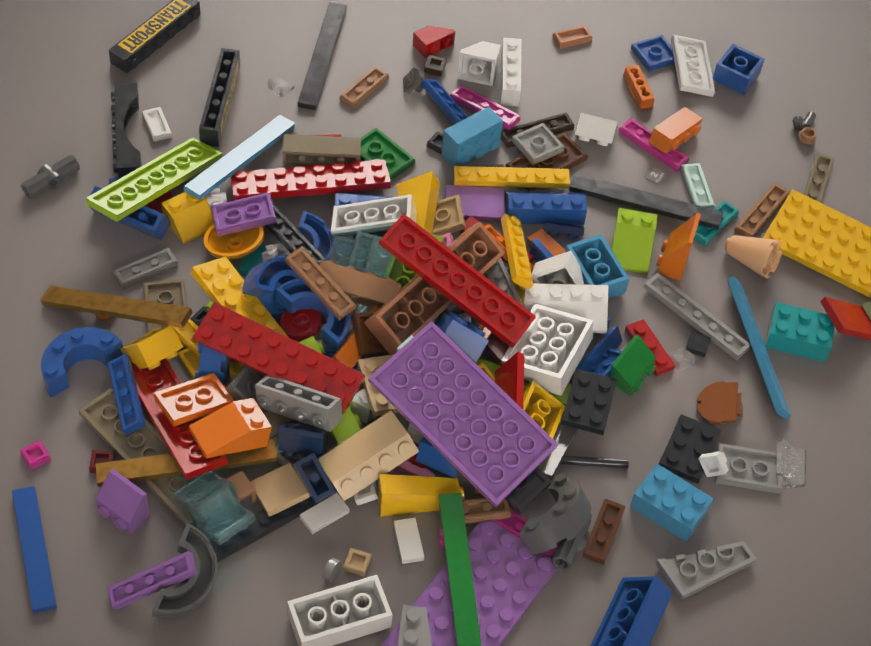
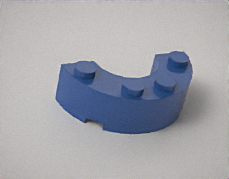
M303 211L298 226L299 232L326 260L334 261V236L331 233V229L318 216Z
M279 255L256 265L250 270L244 280L242 293L260 298L274 292L277 282L284 284L300 277L285 262V258L288 255Z
M301 278L288 281L276 289V301L291 314L297 310L308 308L316 310L324 316L327 324L323 328L322 341L333 351L337 352L348 338L350 313L341 320H338Z
M95 327L74 328L56 337L44 351L41 360L44 384L50 398L69 388L67 373L75 363L93 359L107 366L108 362L123 355L120 350L123 347L120 338L107 330Z
M199 343L198 353H201L199 370H196L194 379L214 373L223 385L227 384L229 358Z

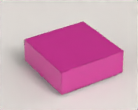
M41 440L20 450L30 470L51 460Z

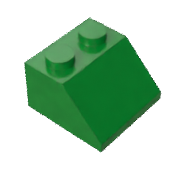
M638 335L632 338L611 365V378L617 379L615 387L629 396H632L635 391L639 392L644 385L643 380L647 375L650 377L656 369L655 355Z

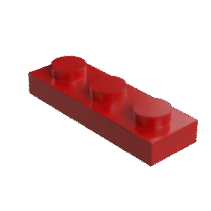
M644 319L626 326L625 331L632 340L635 335H638L655 355L656 369L654 374L656 377L674 370L675 364Z

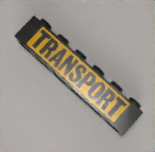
M172 0L109 49L110 63L125 73L136 68L139 63L148 58L158 48H161L164 43L172 39L179 31L186 28L189 23L201 15L200 1Z
M221 48L199 126L200 141L209 146L219 147L240 70V50Z

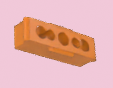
M639 66L625 67L623 77L639 109L653 108L655 97Z

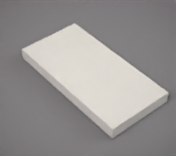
M673 35L671 37L679 90L713 97L715 88L706 41Z

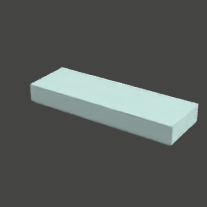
M700 163L681 165V172L692 204L714 209L715 205Z

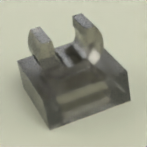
M412 68L403 78V89L407 94H411L414 90L421 92L424 89L421 85L423 78L420 77L418 69Z

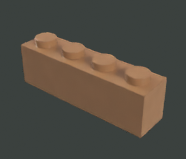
M321 260L319 264L353 302L371 308L375 305L381 308L401 288V284L397 283L394 279H383L371 272L363 273L351 266L343 267L331 260Z

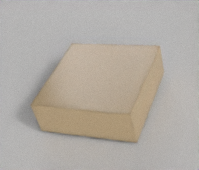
M350 548L343 571L365 577L372 554Z

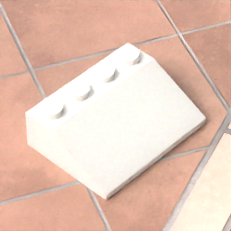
M534 304L530 312L536 316V319L513 348L509 346L501 363L504 364L517 352L523 353L524 378L529 382L534 380L548 392L562 395L593 339V320Z

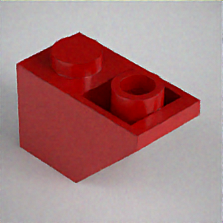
M428 25L413 33V46L424 58L451 47L455 41V31L448 28Z

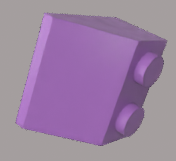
M112 468L96 497L97 511L102 517L110 518L114 521L115 526L119 530H126L132 535L150 517L147 493Z

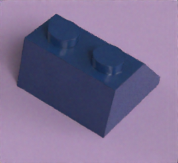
M285 421L278 429V450L284 451L283 454L288 456H297L298 453L304 454L307 457L315 453L316 457L319 458L325 454L328 431L312 425Z

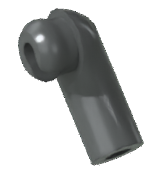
M808 112L805 119H802L801 116L799 118L797 116L794 117L793 126L796 129L811 127L816 114Z

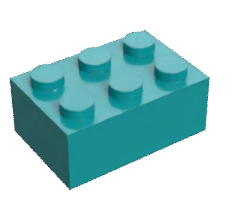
M776 302L770 316L765 347L826 362L832 348L835 326L828 314Z

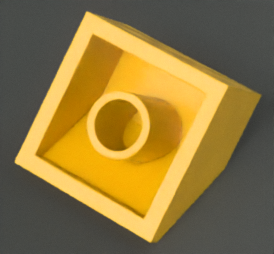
M184 192L161 203L162 214L170 221L169 227L183 244L204 235L209 227L215 223L213 213L205 197L198 200Z
M165 326L152 330L120 348L123 354L126 353L130 356V360L139 369L149 368V370H152L161 365L160 361L166 358V360L177 356V351L182 349L183 345L172 326Z

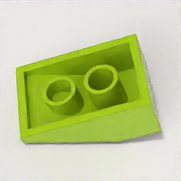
M624 208L618 209L611 250L624 270L648 274L657 214Z

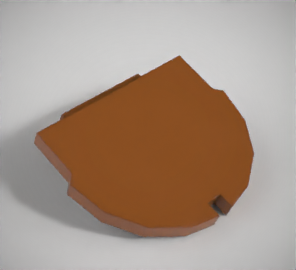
M720 381L712 383L703 389L697 399V402L701 403L697 404V409L704 420L712 424L721 425L723 423L736 422L737 415L743 417L742 394L738 393V382Z

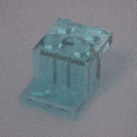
M358 231L355 240L335 235L329 260L334 261L337 265L343 267L351 266L357 269V271L363 273L371 272L377 275V277L386 279L389 278L394 256L378 244L382 237Z
M212 471L202 474L173 493L175 501L187 507L194 527L198 528L219 545L227 542L232 536L248 528L250 524L256 521L254 513L241 506L234 484Z

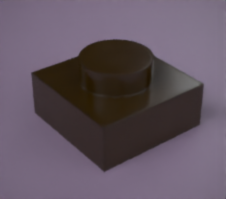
M429 55L424 66V72L442 76L447 59Z

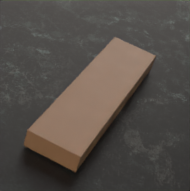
M773 183L735 227L734 232L741 236L755 237L787 199L790 191Z
M302 246L285 258V262L338 320H341L356 309V304Z

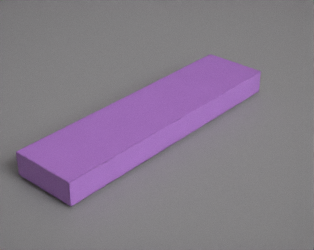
M192 552L182 553L107 587L112 609H121L159 592L161 588L166 589L197 575Z

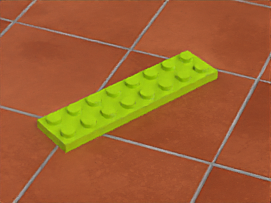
M192 137L86 198V205L118 222L216 163L222 158V152Z

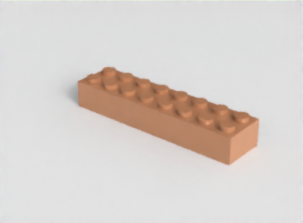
M480 221L469 227L448 246L451 251L481 274L487 271L505 254ZM416 275L369 317L364 324L387 352L392 355L397 353V348L411 335L414 337L427 324L439 316L452 301L419 275Z

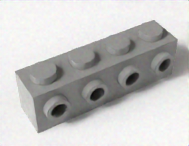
M266 375L255 385L257 404L260 408L329 432L342 421L341 398Z

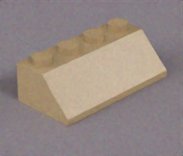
M389 411L317 459L339 496L345 501L379 479L380 474L388 473L417 454L419 450L394 413Z

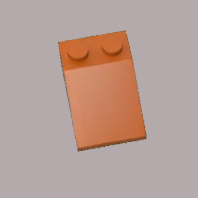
M695 214L672 231L668 240H664L661 248L664 255L659 254L656 264L660 266L658 271L660 275L681 281L701 214Z
M254 398L233 401L189 425V430L205 458L267 447L272 428Z

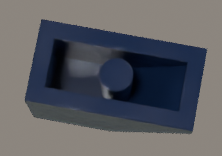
M315 453L294 463L295 472L315 503L336 493Z

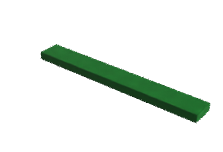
M439 494L438 499L457 646H482L462 494Z

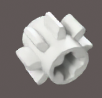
M215 188L210 194L205 196L210 209H212L211 206L227 202L226 193L220 192V188Z
M279 243L265 246L266 251L262 253V259L267 261L279 255H287L286 249L280 247Z

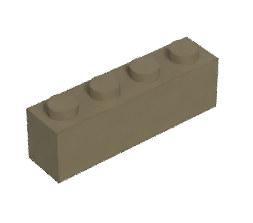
M284 134L283 164L314 166L317 164L328 165L360 161L361 138Z

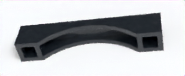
M137 82L114 83V91H111V101L115 102V105H111L112 116H115V119H112V129L116 130V133H112L113 144H116V147H113V158L117 159V161H113L114 173H118L119 179L142 166L140 151L130 143L125 134L129 120L139 109Z

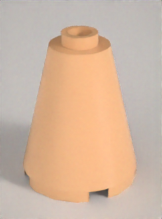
M733 235L725 243L727 254L766 279L771 277L768 275L770 272H775L782 256L779 246L783 247V244L779 240Z

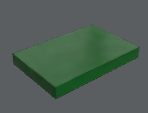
M375 128L361 137L360 160L362 162L375 159L385 160L390 181L415 164V158L379 129Z

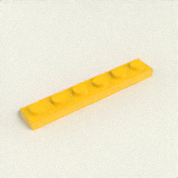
M454 166V186L565 189L570 187L569 169Z
M505 213L501 218L511 278L513 282L529 291L534 284L521 221L517 217Z

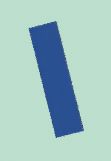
M423 79L421 82L422 87L454 125L468 118L438 80Z
M125 353L108 362V368L122 431L128 435L146 425L130 356Z

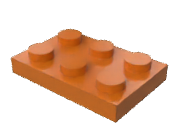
M214 373L154 392L155 401L173 426L209 415L234 401Z

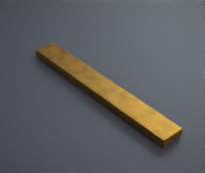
M51 285L40 300L44 306L184 328L193 313L190 307Z
M269 439L267 447L226 454L228 464L214 470L277 462L275 439ZM170 453L96 464L98 487H102L112 468L130 482L183 475Z

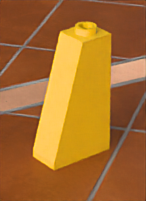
M430 171L396 185L398 196L412 194L417 212L416 223L427 232L433 233L440 182L433 171Z
M380 474L378 482L380 517L440 511L439 494L461 493L462 500H464L463 486L459 487L458 478Z

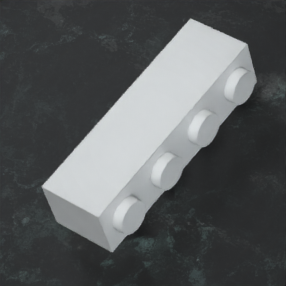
M503 38L500 105L519 107L521 95V39Z

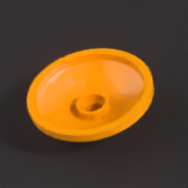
M214 223L204 235V245L206 250L214 257L222 258L226 256L228 260L239 259L251 254L261 245L264 239V230L260 226L218 237Z

